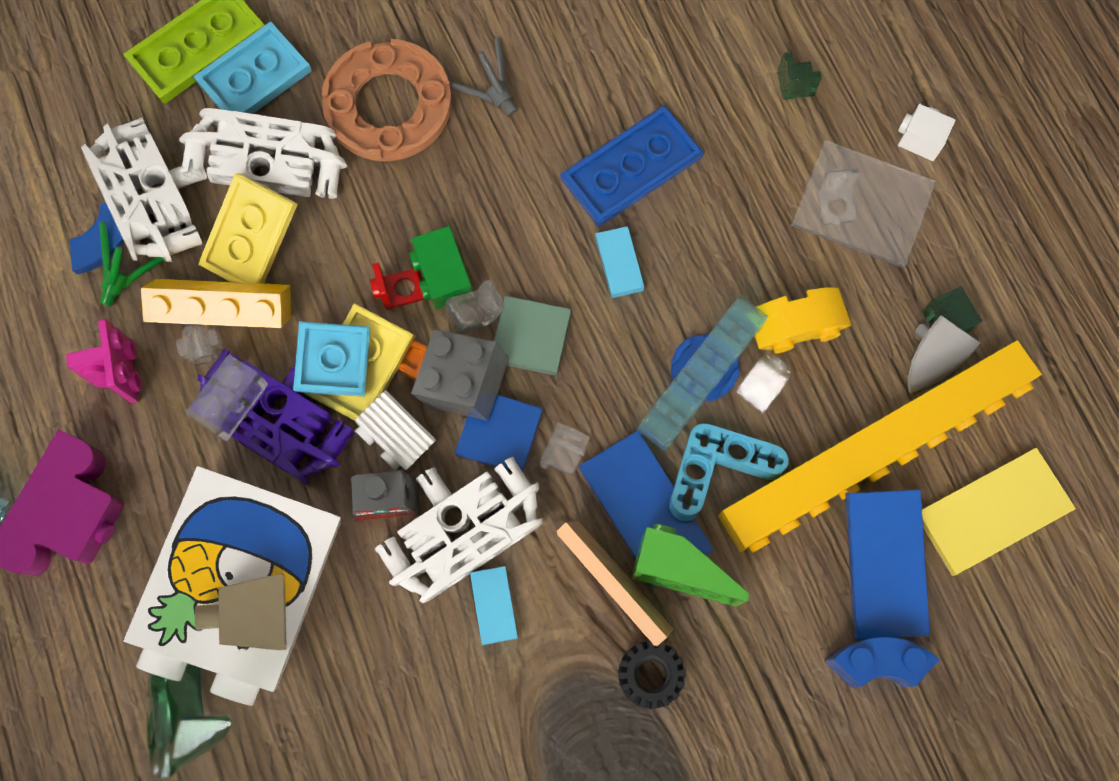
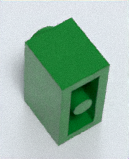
M450 226L411 238L414 250L408 253L414 270H422L425 280L420 281L419 285L425 301L432 299L434 308L437 310L473 298L471 284Z

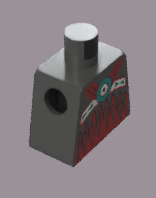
M404 471L351 476L353 521L420 515L418 483L416 478Z

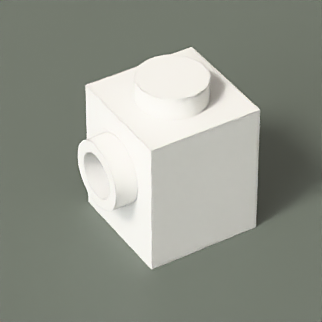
M919 104L913 115L906 113L898 129V132L903 133L897 146L934 161L944 147L956 120L940 113L939 110L933 107Z

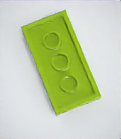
M201 0L123 55L160 101L166 104L196 83L193 76L265 25L243 0Z

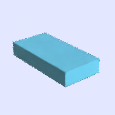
M628 226L596 233L595 239L611 298L644 291V284Z
M506 567L471 572L470 576L482 645L518 639Z

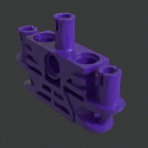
M223 349L221 355L205 376L198 374L197 380L201 383L198 396L200 401L198 408L192 407L191 411L232 439L305 485L310 483L306 478L312 474H318L330 466L336 468L341 465L336 459L356 432L349 426H344L341 421L336 420L335 425L319 448H316L320 442L317 436L319 433L324 436L327 432L324 427L327 423L331 426L334 419L328 412L299 395L301 392L293 391L295 365L283 382L280 383L245 360L242 361L234 354H229V351ZM239 365L244 369L242 373L236 370ZM231 376H233L236 379L234 383L229 381V378ZM213 394L221 399V402L214 412H210V401L213 400ZM238 396L249 403V406L246 408L235 401L234 398ZM287 397V403L282 409H273V404L278 398ZM265 411L277 421L275 425L262 418ZM291 430L306 440L302 443L288 433ZM304 455L314 459L300 470L296 468Z

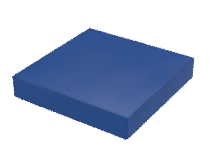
M497 395L488 421L467 416L455 455L494 468L502 463L507 472L511 473L512 471L505 460L514 457L523 472L543 409Z

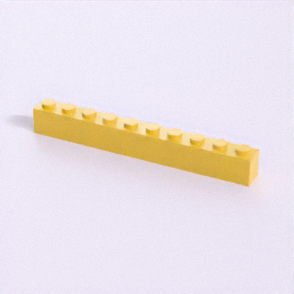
M1017 340L729 506L718 517L739 552L749 548L754 553L771 543L768 538L769 535L778 530L782 535H785L801 525L798 519L805 514L810 513L812 518L831 508L828 501L839 495L843 501L846 499L845 493H856L861 490L858 483L869 478L871 483H874L890 473L887 466L896 461L903 466L919 456L916 449L925 444L932 449L948 439L946 432L956 427L958 432H961L976 423L977 420L974 416L984 410L988 416L1006 405L1003 401L1005 397L1013 394L1017 399L1034 389L1031 382L1042 374Z

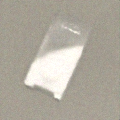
M228 354L185 414L227 442L265 390L268 383L258 372Z

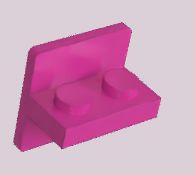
M107 319L99 320L101 346L66 354L67 368L98 388H110L131 404L139 402L138 391L142 390V383L138 372L134 369L133 359L137 358L134 341L125 336L119 328H116Z

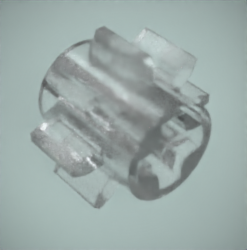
M193 324L185 327L182 330L183 339L175 341L179 356H183L184 360L190 359L192 365H203L214 361L217 358L215 350L223 348L219 333H216L214 328L209 330L208 325Z

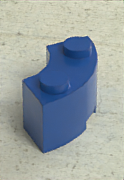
M878 637L845 645L832 653L824 661L850 687H862L878 677L890 679L901 687H916L940 659L916 643L899 638Z

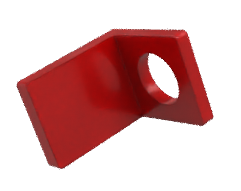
M379 262L372 264L375 278L370 279L375 299L381 297L386 310L425 300L419 285L418 270L415 271L413 268L384 276ZM403 279L412 281L415 286L412 294L409 296L398 295L395 287L399 281Z

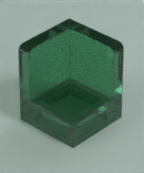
M791 52L783 53L777 70L783 100L814 96L822 79L821 72H813L811 61L793 63Z
M962 286L933 299L922 310L928 323L939 318L941 315L966 333L973 331L983 322Z

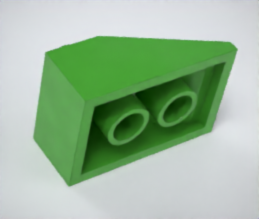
M654 524V528H646L640 540L631 579L735 607L748 601L749 593L685 537L675 535L676 529L661 524Z

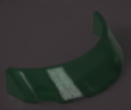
M187 664L181 681L149 673L147 696L150 697L146 719L149 763L153 775H158L157 779H168L220 744L227 735L232 723L229 716H204L200 667Z

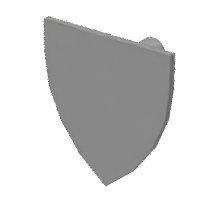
M941 315L931 328L926 324H920L916 328L915 333L922 341L910 361L908 392L913 393L926 389L945 379L966 361L979 346L980 342Z

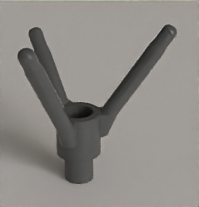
M496 38L495 49L499 80L484 52L480 51L478 53L481 63L492 83V86L486 92L457 82L448 81L450 88L484 99L491 104L494 103L497 108H502L509 117L518 108L511 100L513 95L509 91L506 80L501 39Z

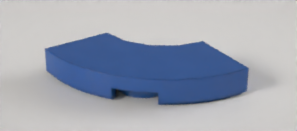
M106 203L100 204L99 216L94 225L83 235L70 239L72 271L76 274L85 273L103 265L99 227L101 221L106 222L111 259L113 258L115 248L120 247L124 242Z

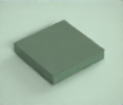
M505 296L494 342H497L509 356L507 366L557 376L571 309Z

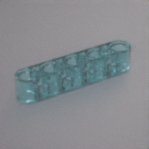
M740 295L640 423L637 431L663 451H666L752 341L769 316Z

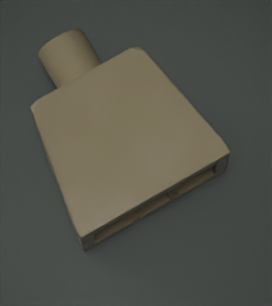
M276 574L220 587L218 591L219 604L195 607L196 630L219 628V644L270 650L287 649L284 574Z

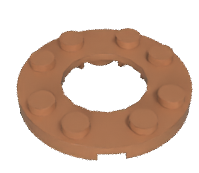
M390 39L391 42L372 44L369 41L360 44L343 54L331 67L324 80L321 95L323 97V115L328 128L335 131V139L344 148L360 157L375 161H395L411 157L430 146L439 137L448 122L452 98L449 81L443 67L427 50L404 40ZM384 74L398 75L409 80L416 88L419 96L418 107L409 120L404 121L400 126L377 128L366 123L360 117L356 109L357 94L365 83L373 77Z

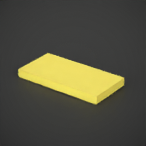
M1035 448L922 509L923 529L951 575L955 576L1076 508L1039 450Z

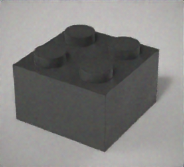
M434 329L411 394L429 408L488 421L509 356L497 342Z

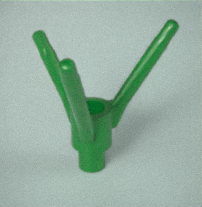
M101 221L99 227L104 280L100 287L103 292L99 302L107 306H113L116 295L120 296L123 288H127L134 280L160 264L164 259L163 257H154L129 275L119 272L122 248H115L111 264L106 222Z

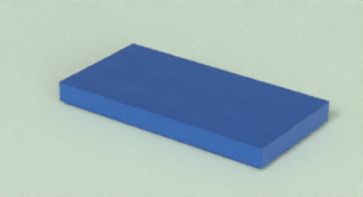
M663 105L561 173L560 179L599 228L703 158L704 152L668 108Z
M636 431L579 466L578 469L635 560L644 531L647 527L654 528V524L666 525L676 529L675 535L685 537L705 556L714 550L695 519L681 521L671 513L669 503L674 486L639 431ZM682 500V508L688 510L687 506Z
M921 490L845 493L854 638L859 640L878 637L930 636Z

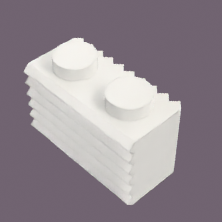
M386 390L355 420V423L359 426L355 432L369 446L375 441L384 450L380 455L381 458L394 470L399 466L404 471L407 470L436 441Z

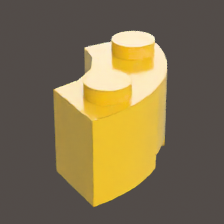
M839 288L807 290L806 298L788 302L787 297L784 296L748 310L747 314L758 348L774 350V353L778 354L793 349L794 344L812 339H820L821 342H825L839 337L841 330L851 326Z

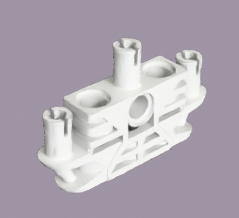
M204 108L199 113L203 118L200 123L196 124L191 132L184 133L179 139L181 143L185 144L180 174L191 178L192 174H194V179H201L203 176L205 151L207 149L211 151L212 156H209L208 163L210 167H207L206 174L210 182L216 184L230 185L235 173H241L277 193L310 197V186H312L314 168L319 166L320 171L315 194L325 198L326 188L329 185L328 198L334 199L337 198L340 169L347 168L346 161L339 156L337 147L332 141L336 138L335 131L326 126L303 123L301 121ZM211 124L218 126L217 132H207ZM315 142H323L324 150L316 149ZM267 166L270 168L269 172L264 176L253 174L256 167Z
M142 117L114 128H110L107 123L103 126L104 133L95 140L94 145L88 148L84 144L81 147L134 261H138V255H147L148 257H163L166 262H172L171 255L202 245L200 236L194 224L192 225L190 214L178 189L208 179L204 167L201 179H194V174H192L191 178L181 175L180 170L182 166L168 170ZM146 139V142L141 143L140 140ZM134 142L135 146L130 147L129 144ZM110 148L108 155L100 158L96 157L102 151ZM128 161L131 167L127 170L123 164V162ZM158 183L163 184V185L160 186V187H156V188L152 187L153 185L158 184ZM142 188L144 194L138 195L136 189ZM152 213L156 220V222L153 224L151 223L148 215ZM185 224L186 228L181 230L180 225ZM173 228L175 232L169 234L168 230ZM148 238L153 243L141 245L136 244V241Z
M514 457L505 460L512 471L511 475H509L502 463L494 469L513 495V498L508 501L500 493L501 490L495 482L493 483L494 479L488 471L454 494H451L437 473V469L435 467L428 469L425 472L433 482V485L430 484L427 477L423 474L419 475L416 481L420 484L434 507L397 531L401 538L407 540L404 542L406 547L414 551L411 555L416 563L410 564L396 542L395 537L384 541L386 545L380 544L375 548V551L380 555L394 577L389 581V584L392 586L400 585L411 592L418 593L422 596L419 600L421 603H426L543 524V518L537 519L536 492L539 490V484H530ZM502 505L505 506L503 509H501L485 521L481 522V519H483L484 517H486ZM522 505L527 522L524 524H520L514 515V512ZM452 507L460 508L462 512L461 521L457 525L448 526L445 522L446 512ZM472 520L476 527L453 541L449 533L465 531ZM444 544L447 545L445 548H443L427 560H424L426 556H428ZM427 572L433 584L429 588L416 577Z

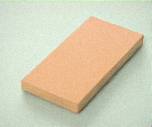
M579 521L566 522L557 530V535L654 646H658L674 630L673 627Z

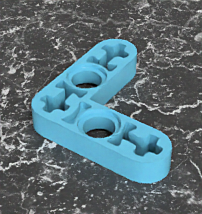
M699 424L692 429L687 440L670 498V511L675 518L681 521H691L699 515L705 501L715 464L762 479L775 480L781 477L789 464L788 455L783 448L710 424ZM701 436L708 437L707 447L700 446ZM720 440L725 441L721 453L716 452ZM735 444L742 446L746 450L747 457L744 459L733 458L728 451V447ZM755 451L759 452L756 457L757 460L755 464L751 463L750 461ZM769 456L775 458L774 463L776 466L774 469L768 467V461L766 460ZM691 464L699 465L704 470L705 476L698 480L692 479L687 475L686 467ZM687 488L693 489L690 500L691 506L688 510L682 508L681 501L684 499Z

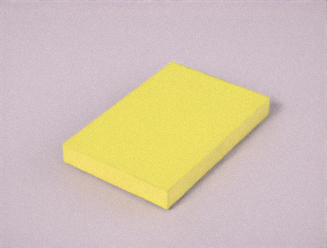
M235 173L198 265L229 282L264 284L298 204L241 173Z
M354 303L342 325L370 327L365 397L316 393L304 394L355 421L387 390L416 336Z

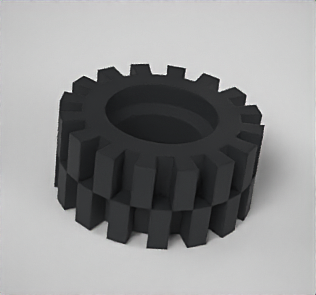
M650 640L640 642L630 648L621 659L618 668L619 685L624 695L635 705L648 709L665 707L680 696L681 690L684 689V678L686 676V669L684 670L683 667L684 662L676 653L677 651L673 647L667 646V643L661 642L658 646H654ZM646 660L658 661L663 665L666 672L664 683L661 687L654 690L643 687L637 677L639 666Z

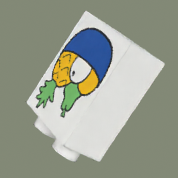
M197 466L123 642L143 648L136 667L151 674L175 681H181L187 664L215 672L216 676L210 688L211 693L250 706L254 705L260 688L274 692L278 688L338 532L341 517ZM276 574L285 575L286 650L219 644V628L196 630L195 607L219 604L218 591L220 587Z

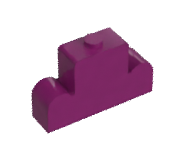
M59 429L57 430L0 526L1 568L30 577L38 576L49 567L51 562L50 549L74 561L84 564L93 562L102 544L107 543L112 537L115 529L114 523L124 507L122 500L89 484L90 480L98 478L104 472L106 466V458L100 450Z

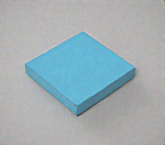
M299 321L293 391L365 397L370 327Z

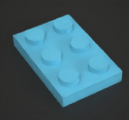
M269 22L193 77L220 110L254 114L312 72L309 63L276 26Z

